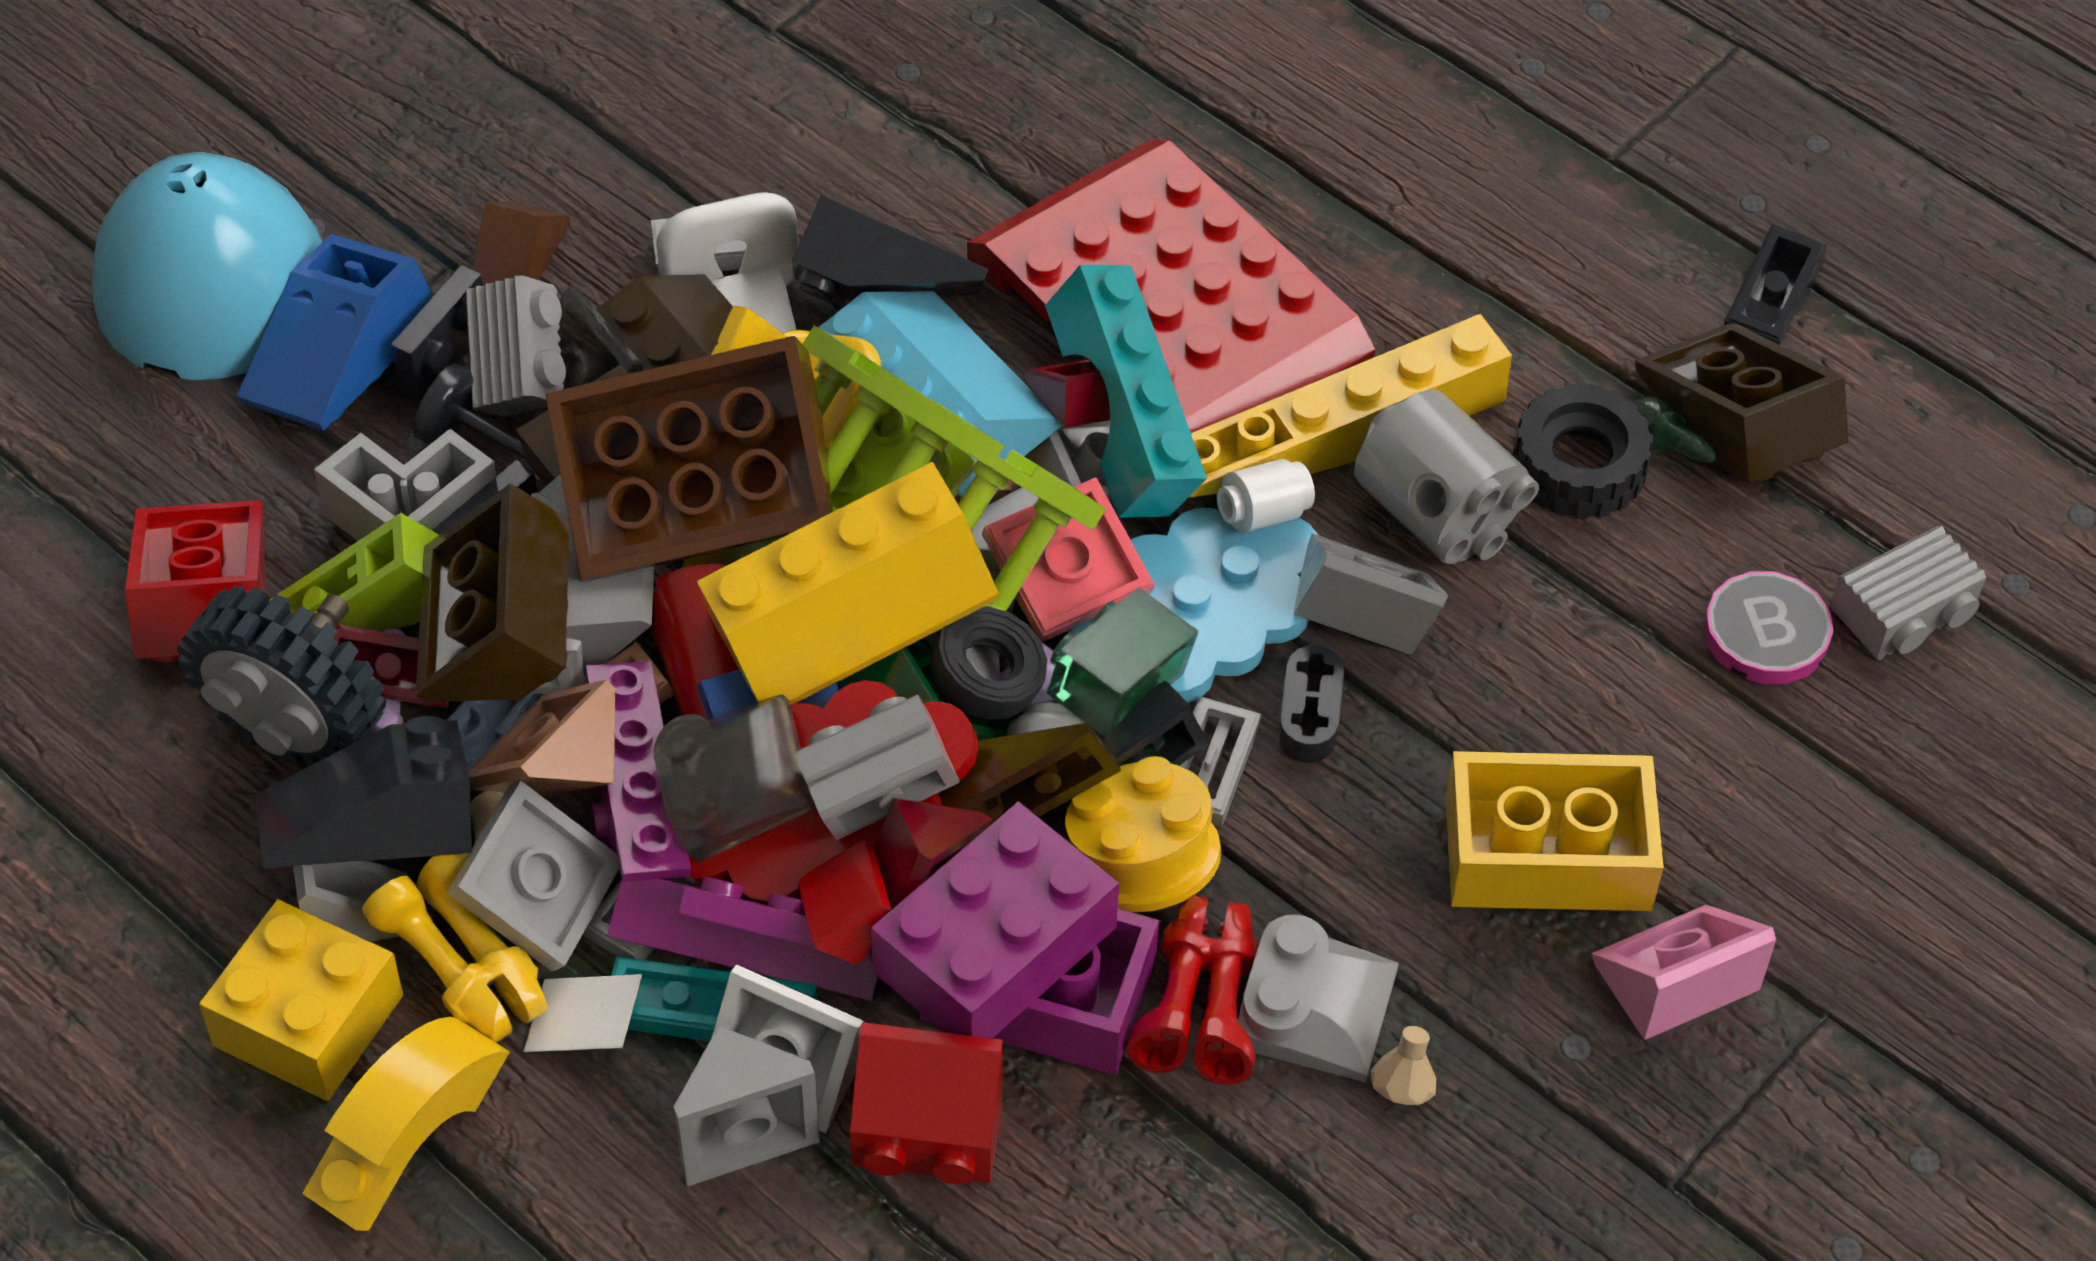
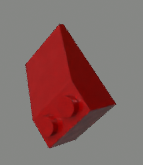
M263 500L136 509L125 586L134 659L151 658L157 662H175L181 656L177 652L181 638L219 591L226 589L229 592L232 587L242 586L247 593H249L252 587L262 589L266 593Z

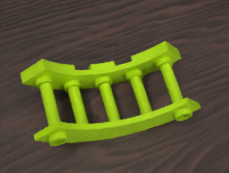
M813 326L803 342V346L820 359L814 370L819 373L815 379V385L822 416L840 387L847 389L852 380L860 385L854 397L859 399L826 452L831 493L879 415L887 416L891 408L895 407L916 421L910 430L915 436L885 485L927 465L935 451L938 449L943 452L950 442L977 459L971 470L976 473V476L958 503L971 531L997 489L1005 490L1010 481L1039 497L1033 506V509L1038 512L994 581L1000 599L986 606L1007 611L1059 525L1066 528L1071 518L1094 530L1107 509L1011 449L1004 460L999 456L1004 447L1003 444L933 399L910 387L897 376L817 326ZM832 501L833 512L841 508Z

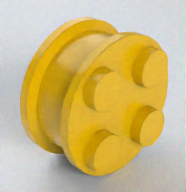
M1147 757L1137 763L1120 766L1121 771L1072 798L1065 821L1070 844L1119 882L1118 909L1128 912H1147L1174 906L1198 893L1215 875L1221 860V844L1217 830L1211 822L1213 807L1210 793L1204 782L1193 772L1178 765L1170 764L1168 760L1162 757Z

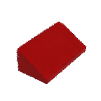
M865 839L809 871L798 882L812 945L822 952L857 966L860 962H863L872 947L871 927L891 911L874 845Z

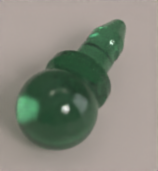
M1646 396L1633 402L1639 407L1638 412L1642 417L1646 416L1650 424L1649 433L1653 434L1652 447L1660 452L1674 449L1695 461L1712 462L1715 460V452L1707 441L1685 428L1684 417L1680 413L1672 411L1665 401L1657 397Z

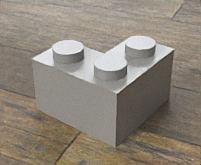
M451 429L446 431L405 465L360 433L314 469L325 517L357 541L400 513L433 530L496 478L494 461Z

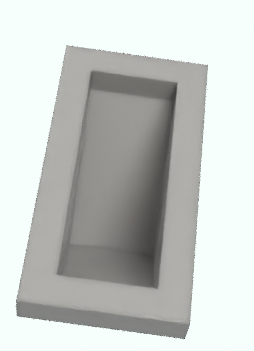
M372 861L293 866L300 910L369 942L399 936L384 933L373 928L362 913V907L367 899L381 886L397 877L407 876L406 872Z

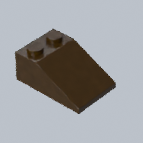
M1733 322L1635 360L1636 372L1713 464L1738 476L1741 480L1749 483L1768 480L1777 471L1799 462L1817 460L1826 451L1849 442L1844 376Z

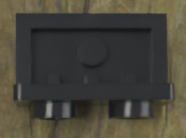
M462 265L453 273L393 341L391 348L394 361L383 371L382 375L376 380L377 382L418 401L424 398L437 376L447 366L452 365L469 346L465 290L466 288L483 286L480 273Z

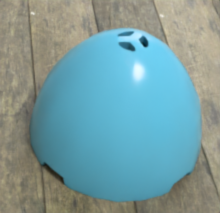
M206 152L183 153L170 156L155 163L128 184L107 213L98 231L91 282L92 299L99 328L117 352L141 368L148 363L174 370L181 379L186 380L222 379L247 373L291 272L323 242L314 223L288 189L256 167L231 157Z

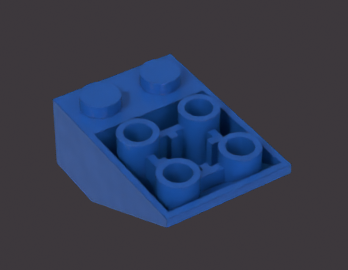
M330 234L291 272L237 394L239 402L324 431L394 361L391 344L433 297L416 259Z

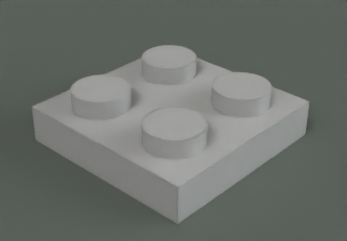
M519 781L509 786L474 844L472 853L468 854L446 893L553 972L566 965L620 868L618 854L524 782Z

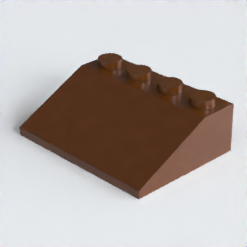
M796 336L546 393L579 573L583 582L784 537L833 512L822 415L809 351Z

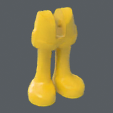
M469 853L433 856L421 870L417 880V887L408 876H400L390 880L367 899L362 907V913L373 928L384 933L399 935L409 942L429 963L447 988L442 996L445 1008L455 1018L467 1023L497 1043L512 1033V1026L504 1008L488 986L493 984L513 1014L523 1023H529L548 1010L545 995L537 981L538 968L533 964L526 951L518 946L508 948L486 922L446 893ZM424 899L454 929L476 963L468 964L448 943L427 913Z

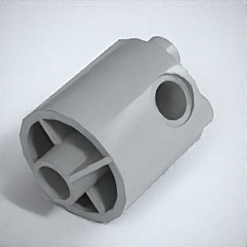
M1434 389L1415 393L1399 404L1389 405L1377 414L1366 431L1365 440L1357 455L1354 468V476L1359 485L1435 557L1446 564H1454L1469 559L1475 554L1481 560H1487L1494 556L1504 546L1508 538V533L1505 531L1506 527L1520 510L1532 502L1539 490L1538 483L1529 475L1527 469L1443 392Z

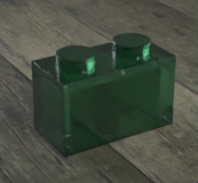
M1138 587L1118 604L1114 601L1105 604L1097 613L1091 625L1077 635L1075 632H1071L1059 642L1050 659L1054 669L1046 693L1085 723H1088L1097 732L1107 737L1154 687L1164 680L1171 685L1184 674L1199 630Z

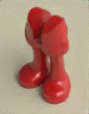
M1192 895L1182 903L1174 921L1164 928L1161 949L1163 956L1170 963L1166 988L1156 1009L1142 1016L1130 1029L1126 1051L1132 1062L1144 1070L1161 1073L1177 1069L1184 1061L1188 1050L1191 1007L1199 973L1207 971L1210 974L1206 1011L1199 1028L1194 1050L1195 1065L1198 1072L1211 1082L1223 1085L1239 1084L1247 1080L1252 1074L1256 1053L1249 1036L1238 1023L1237 997L1241 977L1251 972L1259 943L1253 935L1250 907L1235 902H1228L1226 918L1221 923L1218 937H1222V939L1202 936L1203 934L1207 935L1208 932L1206 912L1209 898Z

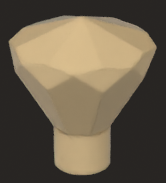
M1417 1026L1404 1028L1399 1045L1381 1057L1371 1069L1373 1088L1386 1099L1404 1105H1420L1436 1095V1077L1426 1055L1430 1039L1426 1030Z

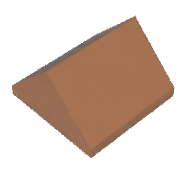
M606 679L543 694L468 769L470 790L505 793L509 786L522 781L539 795L552 796L613 784L615 688Z

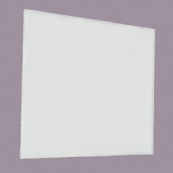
M642 974L544 979L542 991L548 1004V1010L532 1021L524 1052L623 1048Z

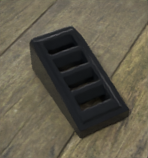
M1166 680L1154 687L1102 741L1117 759L1120 766L1130 757L1132 761L1129 764L1154 756L1165 758L1170 764L1180 766L1209 745L1188 703Z

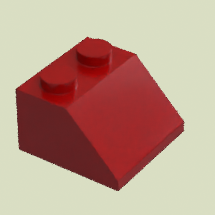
M862 1022L850 1126L852 1165L865 1167L873 1173L885 1176L908 1172L932 1175L945 1183L956 1185L967 1184L972 1181L990 1183L1002 1114L1003 1040Z

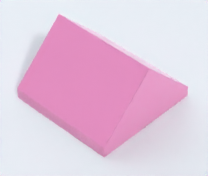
M1704 905L1593 952L1592 957L1596 968L1643 1039L1646 1040L1759 991L1774 949L1776 937L1771 926Z

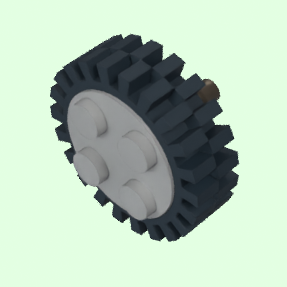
M242 586L232 587L229 592L223 589L212 598L181 638V642L177 647V652L181 654L178 659L179 667L188 671L184 677L190 687L201 689L198 698L206 707L212 706L219 710L216 717L226 726L233 721L243 728L238 734L248 742H251L254 738L263 751L272 755H285L286 761L298 766L304 759L309 767L367 737L384 714L382 711L386 707V699L380 696L384 691L381 682L370 678L375 671L369 662L353 660L359 650L350 641L338 644L333 639L338 632L335 626L341 623L350 610L348 604L342 598L333 594L326 597L317 609V613L314 614L303 606L296 613L290 611L289 599L277 594L269 601L265 591L252 587L249 593Z

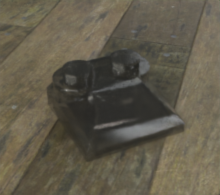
M784 694L750 704L709 721L696 714L682 715L671 720L658 734L654 744L653 755L666 814L684 851L697 863L816 809L808 784L794 755V752L800 750L801 746L790 702Z

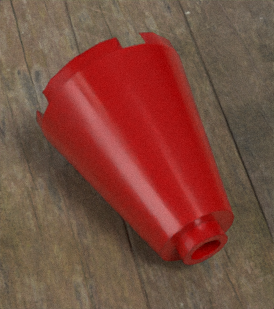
M710 563L684 567L663 574L655 579L656 591L653 592L652 625L650 630L688 736L715 744L716 741L696 686L700 681L739 669L708 614L697 584L698 580L725 567V564Z

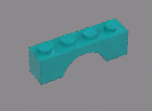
M1079 265L1045 306L1062 356L1088 358L1097 367L1106 385L1110 404V430L1100 466L1118 518L1170 516L1207 477L1131 265Z

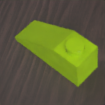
M400 513L277 595L289 599L290 611L296 613L303 606L314 614L317 613V609L328 595H336L342 598L350 608L339 625L380 632L390 628L414 625L420 621L424 546L438 537L439 534Z

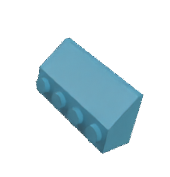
M934 291L863 292L819 327L828 334L857 337L871 343L880 356L881 367L1003 444L1004 447L999 456L1004 460L1011 449L1025 456L1063 426L1035 393ZM973 472L959 488L958 495L961 498L973 481L976 473Z

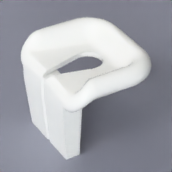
M767 192L749 194L683 210L664 224L657 237L660 276L705 274L732 306L748 307L782 333L796 330L786 286L795 277L793 276L791 261L798 248L797 218L794 207L786 198ZM728 241H743L747 245L739 273L724 277L714 258L715 250Z

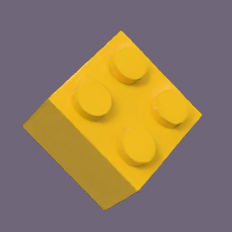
M277 899L201 1000L199 1006L214 1047L323 1100L329 1101L404 995L394 953Z

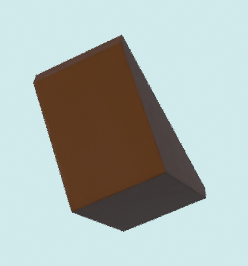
M516 201L486 202L472 270L481 274L483 286L486 283L504 281L505 278H514V276H526L539 280L570 225L569 215Z

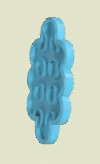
M1195 508L1182 513L1175 519L1167 536L1154 534L1142 535L1131 539L1155 587L1150 594L1077 626L1064 636L1059 649V657L1064 662L1067 673L1102 684L1103 691L1101 696L1107 699H1113L1126 694L1135 687L1147 695L1154 687L1166 680L1187 703L1199 699V696L1202 697L1211 688L1215 675L1240 676L1252 671L1261 662L1265 644L1284 643L1295 639L1307 628L1309 620L1294 615L1293 612L1307 545L1311 534H1318L1309 523L1301 518L1241 533L1232 524L1225 522L1218 509Z

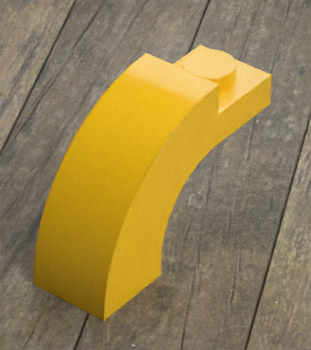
M455 1017L436 1019L406 1035L382 1055L363 1075L333 1115L324 1131L333 1136L334 1139L302 1194L353 1229L369 1231L403 1170L420 1145L438 1126L450 1117L465 1111L476 1112L510 1051Z

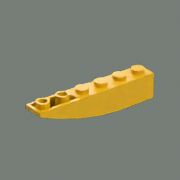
M1478 314L1195 431L1191 435L1207 479L1189 497L1217 494L1218 490L1222 487L1223 478L1227 473L1278 459H1286L1290 463L1299 461L1305 465L1310 475L1355 462L1364 443L1366 431L1375 416L1389 405L1399 404L1418 392L1429 389L1441 391L1468 416L1506 401L1512 354L1483 316Z

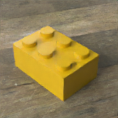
M1453 751L1446 790L1452 907L1652 911L1664 868L1653 756Z

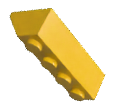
M933 462L697 581L708 614L765 718L774 715L785 706L795 704L1000 599L999 592L964 514Z

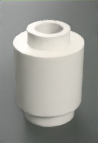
M1278 459L1229 472L1224 476L1222 487L1217 493V504L1222 518L1241 533L1298 519L1304 510H1308L1313 506L1315 499L1314 484L1308 469L1299 461L1290 463L1286 459Z

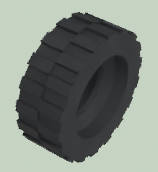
M1566 384L1565 387L1559 389L1554 387L1546 390L1543 396L1535 397L1531 400L1527 411H1523L1519 419L1513 457L1527 469L1529 475L1539 485L1538 493L1533 502L1542 508L1545 506L1552 509L1555 514L1561 516L1565 514L1576 516V519H1588L1589 516H1598L1599 518L1610 516L1611 512L1617 509L1621 511L1629 506L1630 500L1638 497L1642 490L1643 482L1645 483L1653 446V434L1649 433L1650 424L1646 416L1642 417L1638 412L1639 407L1632 401L1628 402L1623 399L1620 393L1613 390L1606 391L1600 389V386L1591 384L1588 386ZM1572 433L1586 434L1607 443L1612 449V459L1607 466L1602 468H1577L1558 460L1553 455L1552 444L1560 435Z

